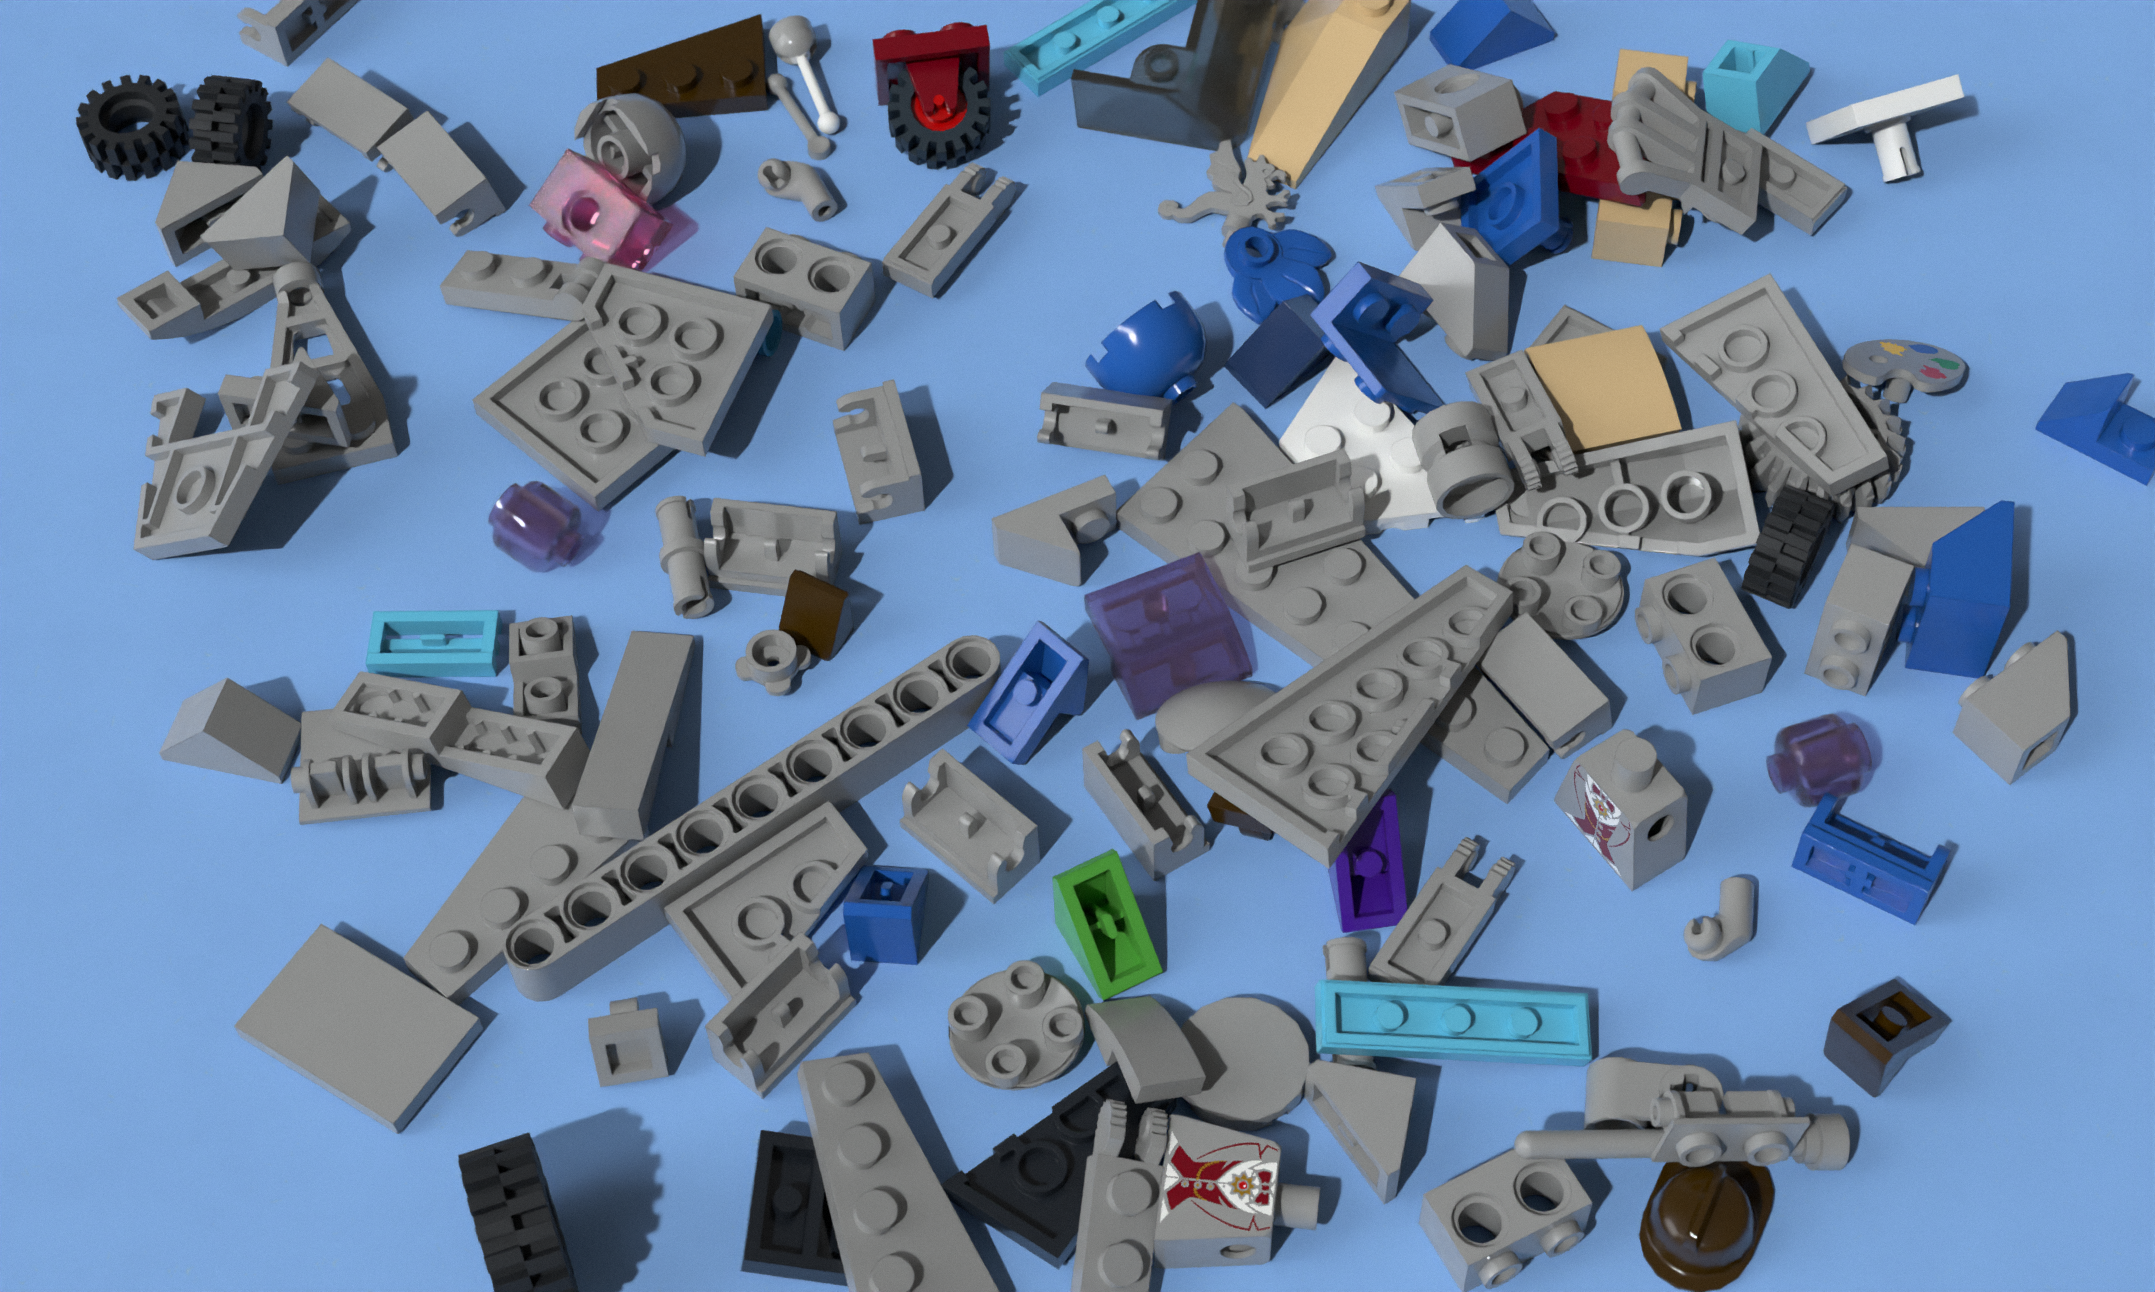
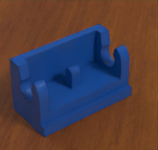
M1826 792L1802 832L1791 867L1916 925L1945 869L1951 849L1939 844L1931 858L1836 814V808L1834 807L1839 797Z

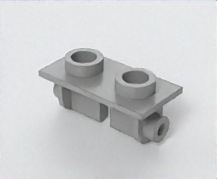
M1778 1090L1727 1091L1722 1098L1726 1114L1719 1113L1713 1091H1666L1662 1098H1653L1650 1104L1652 1125L1654 1127H1663L1664 1134L1654 1149L1651 1159L1652 1162H1680L1688 1167L1704 1166L1715 1161H1748L1755 1166L1772 1165L1780 1161H1787L1810 1125L1809 1117H1795V1105L1792 1098L1782 1097Z

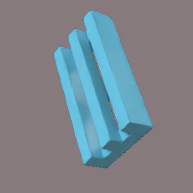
M499 610L373 611L365 663L368 672L389 677H496L497 663L495 658L499 656L500 651L498 635H502L503 627ZM391 635H420V639L385 638ZM445 635H483V637L446 639Z

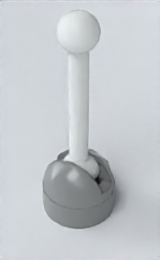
M799 15L783 18L769 32L772 47L776 55L784 63L793 66L799 65L820 115L818 127L825 134H833L840 127V119L835 113L830 112L809 63V60L812 59L817 50L816 34L811 22L806 17Z

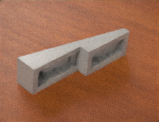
M631 631L572 803L579 835L634 840L645 839L665 748H672L695 649L694 636Z
M363 671L358 673L327 717L328 722L335 730L402 753V749L410 748L413 754L424 753L428 763L562 810L566 808L577 791L590 754V750L577 727L471 707L462 690Z

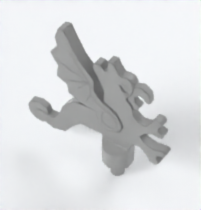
M1224 138L1219 144V149L1209 155L1211 165L1206 171L1207 178L1212 181L1213 190L1215 191L1199 196L1184 209H1179V204L1174 200H1164L1158 207V214L1163 219H1174L1178 223H1192L1209 213L1226 215L1227 217L1221 228L1222 235L1225 237L1222 246L1225 248L1227 240L1235 231L1244 227H1251L1252 222L1257 218L1264 219L1269 229H1276V223L1284 222L1285 215L1284 213L1272 212L1268 209L1275 206L1288 207L1287 199L1291 198L1289 190L1285 189L1278 195L1268 194V190L1275 188V184L1272 181L1278 179L1282 184L1286 182V173L1282 170H1275L1272 164H1267L1264 155H1259L1256 162H1253L1252 158L1244 160L1247 177L1242 185L1240 182L1242 171L1234 158L1230 138Z

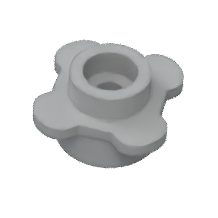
M765 630L753 636L748 642L746 656L739 658L735 664L736 674L743 681L753 680L765 686L767 693L771 696H782L791 690V680L798 671L809 667L811 664V654L806 646H796L793 638L786 632ZM779 661V664L776 666L768 665L769 662Z

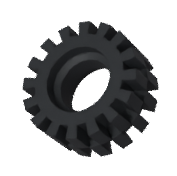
M130 75L120 76L121 85L115 87L111 80L102 83L104 92L99 94L95 90L90 91L86 95L89 104L81 102L77 109L80 117H76L79 134L95 168L101 173L106 170L108 177L116 180L123 172L127 181H137V172L144 171L148 179L156 176L154 168L159 165L165 172L173 167L170 157L181 159L185 154L183 145H189L190 138L187 132L189 129L173 89H167L166 83L160 79H157L152 84L150 77L147 75H139L137 83L132 82ZM149 122L139 130L129 133H118L121 129L131 124Z
M218 75L207 76L204 79V85L200 84L197 89L199 100L193 99L191 107L195 112V118H190L189 129H193V137L189 138V148L195 149L191 157L192 162L257 167L261 171L260 165L265 166L268 159L265 149H270L271 147L268 130H272L273 120L268 119V114L272 111L271 101H266L268 91L262 87L263 83L261 81Z
M1786 484L1781 490L1779 497L1776 498L1772 511L1765 520L1762 532L1759 533L1756 547L1751 553L1748 561L1749 565L1744 573L1742 590L1791 609L1794 602L1797 601L1801 589L1804 588L1810 570L1812 571L1816 562L1815 559L1818 552L1821 551L1836 504Z

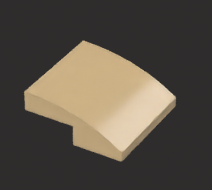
M1642 325L1534 346L1524 350V354L1562 420L1566 440L1574 455L1679 433L1682 429L1663 369Z

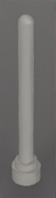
M1838 1113L1807 1114L1805 1117H1809L1810 1125L1789 1157H1793L1794 1161L1798 1164H1805L1812 1171L1842 1170L1847 1164L1850 1152L1849 1131L1844 1118ZM1664 1129L1527 1130L1521 1132L1516 1137L1514 1146L1517 1154L1524 1159L1651 1158L1654 1149L1664 1134Z

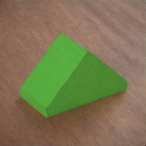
M1111 849L1052 877L1055 924L1099 998L1104 1001L1163 972L1116 850Z

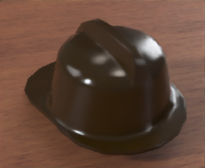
M1715 1161L1699 1167L1684 1166L1680 1162H1666L1643 1212L1639 1231L1643 1257L1656 1276L1674 1288L1690 1292L1720 1290L1738 1279L1751 1261L1771 1212L1774 1190L1767 1169L1764 1166L1752 1165L1748 1161Z

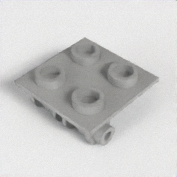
M333 709L302 712L300 767L291 768L293 792L300 793V825L431 811V763L426 762L424 753L413 754L410 748L402 749V753L335 730L327 720Z

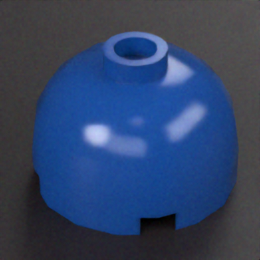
M1172 291L1168 293L1173 304L1164 309L1154 300L1114 329L1101 342L1108 353L1099 363L1090 354L1086 360L1085 367L1103 389L1135 395L1172 399V406L1179 403L1196 389L1199 383L1193 375L1204 363L1208 343L1204 325L1181 292Z

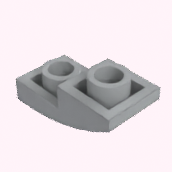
M572 615L555 618L539 617L525 622L510 623L509 665L514 683L513 715L577 727L582 735L578 658Z
M1151 996L1087 1004L1085 1016L1106 1066H1111L1118 1061L1135 1104L1201 1093L1206 1075L1199 1060L1178 1024L1158 1001Z

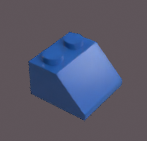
M2001 500L1932 544L1925 567L1913 568L1908 591V604H1901L1896 625V641L1906 643L1905 668L1977 679L1984 676L2010 609L2015 502Z

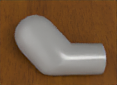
M772 158L763 162L759 167L758 181L769 195L802 202L813 220L817 222L826 221L836 213L837 203L816 170L809 164L796 161H781Z

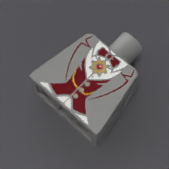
M1623 729L1581 754L1573 761L1555 795L1554 802L1631 891H1634L1684 860L1686 854L1688 797L1684 788L1657 759L1656 750L1649 741L1637 737L1631 730Z
M1170 1114L1154 1235V1268L1263 1265L1270 1262L1274 1226L1316 1230L1320 1187L1279 1183L1281 1146L1275 1141L1185 1116Z

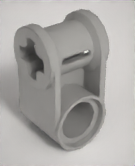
M1623 1057L1599 1059L1590 1064L1587 1070L1584 1130L1663 1129V1127H1654L1650 1119L1652 1099L1662 1098L1666 1091H1685L1688 1083L1693 1084L1692 1091H1713L1718 1110L1720 1111L1724 1096L1722 1084L1713 1073L1695 1065L1680 1066L1637 1062Z

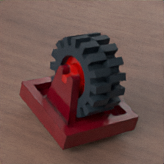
M956 22L942 27L940 31L917 34L912 30H896L886 34L883 38L872 39L878 105H888L889 131L891 138L895 137V145L902 154L907 150L909 152V161L918 165L921 158L927 160V169L937 170V161H946L947 169L957 167V158L962 157L965 163L973 159L974 148L976 147L981 151L986 143V133L989 134L991 104L990 98H988L990 90V42L987 24L973 26L967 22Z

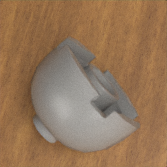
M636 93L621 94L592 102L580 112L574 133L575 140L583 138L586 155L578 158L579 166L591 190L605 205L617 209L622 203L629 209L628 212H636L655 204L675 189L686 167V143L683 132L675 117L660 102Z

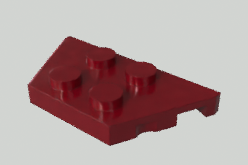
M1554 91L1523 108L1521 114L1526 134L1471 162L1451 157L1454 167H1470L1471 173L1479 174L1540 128L1557 137L1559 191L1639 207L1646 202V192L1637 195H1627L1619 187L1617 172L1620 169L1616 152L1610 149L1607 143L1608 129L1613 122L1611 118L1612 101Z

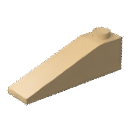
M1308 0L1283 31L1247 158H1252L1253 162H1256L1259 155H1264L1267 164H1272L1275 170H1282L1286 173L1284 185L1296 190L1407 47L1411 0Z

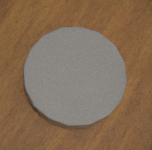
M1253 997L1224 998L1201 1007L1183 1024L1181 1030L1206 1075L1201 1093L1184 1096L1183 1098L1191 1105V1111L1201 1120L1235 1131H1256L1272 1125L1273 1119L1281 1117L1286 1111L1288 1115L1300 1103L1305 1091L1306 1069L1309 1065V1045L1298 1023L1278 1006Z

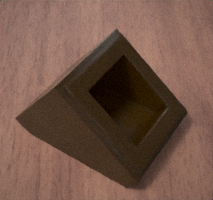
M795 569L789 578L779 630L789 634L795 641L796 646H806L810 654L824 661L832 660L854 630L848 592L806 572Z

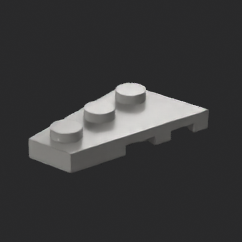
M827 801L664 907L666 920L729 1002L800 931L806 936L810 934L868 860V849L833 804Z

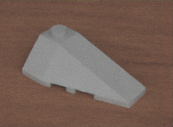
M1736 420L1574 455L1579 471L1568 477H1565L1558 470L1554 460L1537 463L1541 473L1542 487L1530 492L1525 488L1517 469H1510L1515 482L1514 491L1507 501L1495 509L1499 531L1502 536L1526 538L1534 532L1543 531L1551 533L1559 540L1566 542L1693 557H1703L1755 546L1760 533L1740 431Z

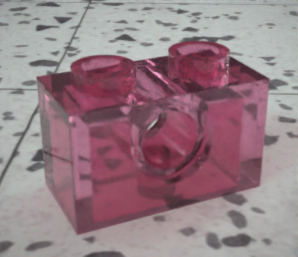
M568 148L529 204L533 210L547 221L543 226V230L548 235L569 248L575 245L583 252L579 261L585 257H594L604 263L641 272L674 226L601 163Z

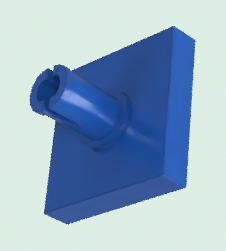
M1540 128L1473 178L1476 190L1461 195V226L1476 229L1508 267L1538 245L1546 248L1552 254H1558L1572 240L1573 230L1570 228L1573 227V222L1569 218L1559 215L1557 137Z

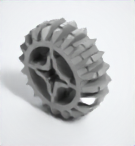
M1848 374L1840 380L1841 385L1886 453L1889 469L1833 497L1741 414L1738 428L1752 493L1767 492L1765 499L1767 501V508L1773 507L1783 487L1786 484L1835 503L1833 517L1840 524L1849 516L1850 511L1855 513L1857 507H1871L1872 503L1882 504L1883 500L1889 495L1890 488L1893 487L1894 482H1897L1903 467L1901 462L1906 451V438L1901 436V418L1890 415V399L1872 400V385L1857 389L1851 386Z

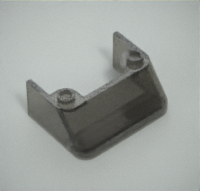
M1198 0L1186 46L1157 44L1144 49L1135 59L1130 78L1073 69L1071 83L1077 127L1217 151L1219 144L1227 140L1231 141L1232 149L1238 147L1245 141L1250 130L1282 0Z

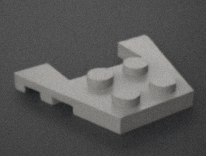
M301 361L265 369L247 425L242 428L193 438L206 398L189 388L154 395L150 414L160 419L158 437L151 435L147 438L145 453L146 457L155 461L152 485L147 482L141 486L133 550L152 560L228 547L318 379L319 372Z

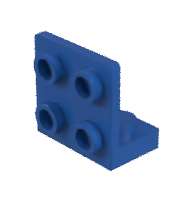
M1358 261L1310 314L1324 332L1321 337L1322 343L1334 356L1351 365L1358 374L1354 379L1355 384L1373 402L1377 404H1382L1384 401L1390 402L1410 414L1415 410L1427 414L1444 405L1394 344L1400 337L1407 335L1417 326L1420 321V315L1434 300L1421 284Z

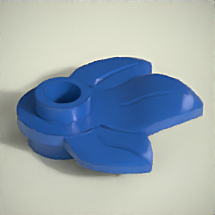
M1244 227L1235 231L1225 245L1224 261L1229 273L1234 277L1231 295L1236 306L1249 319L1260 325L1273 312L1275 305H1280L1282 301L1308 294L1319 305L1324 300V286L1316 269L1326 264L1330 260L1332 253L1321 240L1304 231L1287 229L1271 234L1258 227ZM1246 248L1258 251L1263 257L1251 256L1246 251Z

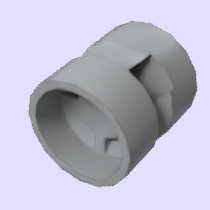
M1459 401L1446 404L1430 411L1418 420L1412 429V440L1421 466L1427 472V483L1434 504L1442 516L1450 519H1468L1490 512L1508 500L1514 491L1515 482L1505 455L1498 448L1499 438L1489 411L1483 404L1473 401Z

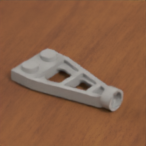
M293 262L280 267L273 276L278 306L270 368L293 362L294 341L326 334L333 354L311 360L325 381L339 379L350 395V403L341 405L352 440L349 447L286 438L272 464V471L277 484L281 485L398 457L383 395L327 301L319 269L307 262Z

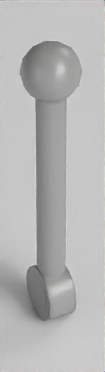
M781 74L769 76L766 81L767 91L779 97L807 139L809 156L814 160L828 158L831 153L829 140L824 136H817L787 91L788 83L786 78Z

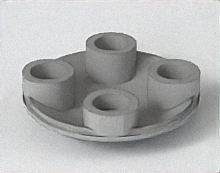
M1543 531L1534 532L1524 539L1523 547L1513 552L1503 563L1497 583L1513 591V612L1510 615L1513 620L1527 612L1552 639L1558 640L1585 638L1602 631L1615 620L1621 610L1624 598V587L1620 577L1621 564L1613 553L1606 550H1595L1578 542L1561 541L1553 534Z
M1235 680L1207 682L1184 689L1166 700L1156 714L1155 724L1160 748L1170 754L1190 752L1267 700L1275 692L1256 683Z
M1029 960L1017 961L1012 963L1006 970L979 980L961 997L951 1003L948 1010L949 1042L956 1061L973 1079L996 1089H1030L1055 1079L1075 1060L1084 1040L1085 1019L1078 998L1066 984L1054 976L1044 973L1040 965Z

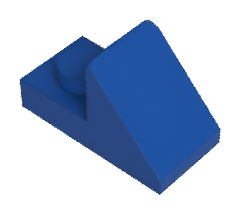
M2132 373L2065 383L2037 422L2035 430L2146 486L2155 475V418L2124 403L2135 376Z
M1037 621L967 726L1010 763L1024 765L1059 713L1080 716L1084 710L1089 659L1047 624Z

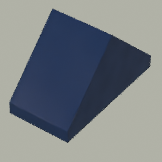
M1308 294L1282 301L1224 366L1265 409L1331 354L1321 341V337L1324 334L1323 330L1310 315L1318 304Z

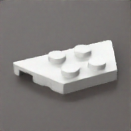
M1335 356L1279 440L1280 451L1292 464L1345 449L1351 461L1352 475L1350 476L1352 489L1361 486L1364 492L1365 513L1363 525L1366 529L1365 535L1379 534L1389 528H1398L1404 531L1428 528L1429 519L1444 516L1436 509L1427 483V472L1421 466L1412 440L1414 424L1395 404L1386 401L1382 404H1377L1365 396L1354 382L1358 374L1348 362H1344ZM1485 514L1464 519L1465 524L1478 522L1484 518Z

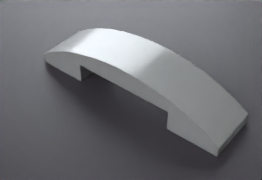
M321 194L319 195L310 264L316 267L340 245L351 231L350 222ZM222 259L182 282H179L169 271H166L117 297L119 307L151 340L185 337L205 332L239 319L276 298L273 276L282 266L234 270Z

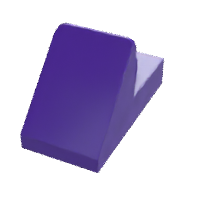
M1391 788L1385 790L1330 869H1328L1342 933L1397 926L1407 911L1396 795Z

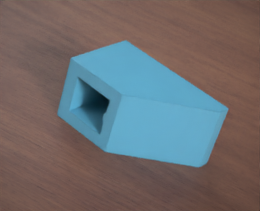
M1727 40L1703 71L1707 113L1736 130L1746 133L1752 127L1764 135L1809 74V62L1781 48Z

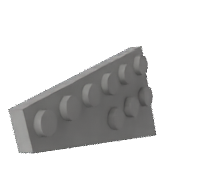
M1463 566L1186 754L1188 774L1330 869L1512 614L1513 591L1471 567Z

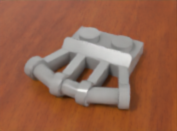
M1644 67L1638 70L1629 80L1628 90L1615 96L1611 106L1613 122L1608 129L1607 143L1610 149L1616 152L1620 169L1617 172V180L1621 191L1627 195H1637L1651 191L1681 200L1684 214L1694 207L1702 212L1710 221L1721 223L1742 235L1756 221L1762 145L1700 109L1660 71L1651 67Z

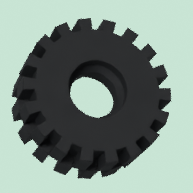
M528 1132L458 1155L459 1167L462 1173L461 1178L467 1194L466 1199L475 1224L478 1242L482 1248L486 1268L492 1280L494 1292H579L555 1205L553 1204L550 1189L530 1133Z

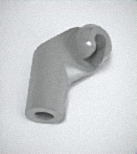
M1741 877L1724 879L1720 884L1719 914L1713 918L1709 916L1703 917V923L1701 924L1695 918L1687 923L1683 936L1688 946V951L1693 957L1702 961L1716 962L1749 942L1753 931L1754 884L1750 880Z

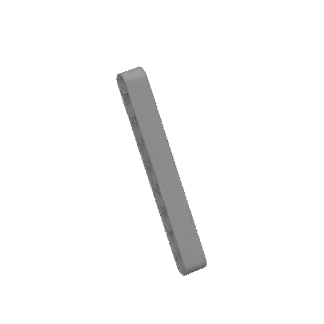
M977 635L963 636L950 642L517 921L508 929L503 939V953L518 992L527 999L537 1002L550 1001L561 996L668 926L669 922L666 920L664 907L825 802L830 801L839 813L967 730L969 728L967 726L1001 675L1000 653L995 644L987 638ZM969 675H980V676H981V677H978V678H975V679H967V678H964V677H967V676H969ZM920 708L931 709L923 713L911 712ZM866 742H876V743H878L877 745H874V746H872V747H860V746H859V745L864 744V743H866ZM811 777H826L818 782H806ZM759 811L772 812L771 814L765 817H751L753 814ZM706 846L717 847L709 853H696L699 849ZM650 882H663L659 887L651 890L640 889ZM594 918H607L602 924L597 926H584ZM539 954L550 955L545 961L538 964H527L532 957Z

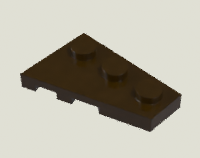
M762 14L596 68L597 101L609 96L636 93L660 102L675 118L767 111L768 99Z

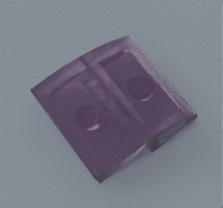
M1200 552L1084 595L1085 611L1110 656L1111 673L1136 720L1157 713L1166 700L1189 687L1214 681H1241L1253 676V668L1240 634Z

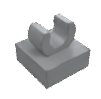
M635 997L610 1001V1015L588 1018L589 1040L600 1087L669 1076L668 1057L657 1008L639 1010L638 999Z

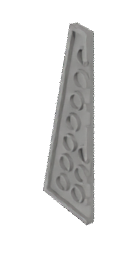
M1233 402L1116 510L1117 528L1315 667L1412 602L1414 598L1361 539L1248 573L1225 526L1226 485L1292 465V463L1243 408ZM1475 666L1420 741L1421 744L1506 804L1547 763L1549 754L1548 746Z

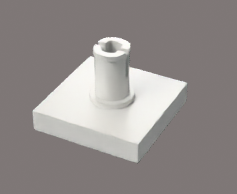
M1957 74L1849 105L1806 122L1811 145L1865 130V134L1872 133L1883 173V182L1921 172L1920 166H1918L1906 122L1911 120V116L1963 98L1964 93L1959 75Z

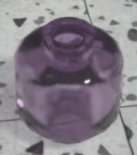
M530 481L523 486H520L518 483L512 484L498 499L488 518V524L493 527L492 539L495 547L534 573L544 572L555 563L562 567L567 566L576 556L585 539L578 532L582 519L580 508L541 481Z
M1823 714L1781 728L1774 741V754L1767 756L1766 766L1772 785L1779 794L1788 792L1798 805L1810 808L1818 806L1826 792L1839 797V799L1859 792L1864 782V774L1872 769V760L1867 741L1858 725L1855 723L1847 724L1836 714Z

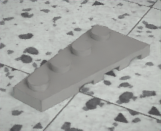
M1770 273L1660 328L1662 341L1831 497L1889 469L1886 453Z

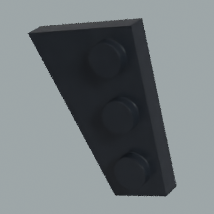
M1116 1061L1052 1106V1113L1020 1136L1017 1137L1015 1134H1012L993 1148V1155L966 1174L962 1170L942 1183L941 1186L951 1202L1059 1270L1077 1244L1087 1157L1093 1155L1098 1114H1100L1103 1102H1106L1107 1099L1125 1102L1124 1105H1126L1127 1111L1125 1140L1118 1157L1134 1160L1136 1139L1138 1138L1137 1131L1144 1110H1147V1108L1164 1110L1168 1120L1170 1114L1177 1107V1098L1135 1104L1118 1061Z

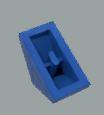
M1459 0L1430 31L1429 40L1447 65L1452 64L1474 70L1554 41L1555 32L1531 0Z
M863 865L843 902V918L851 961L918 965L929 870Z

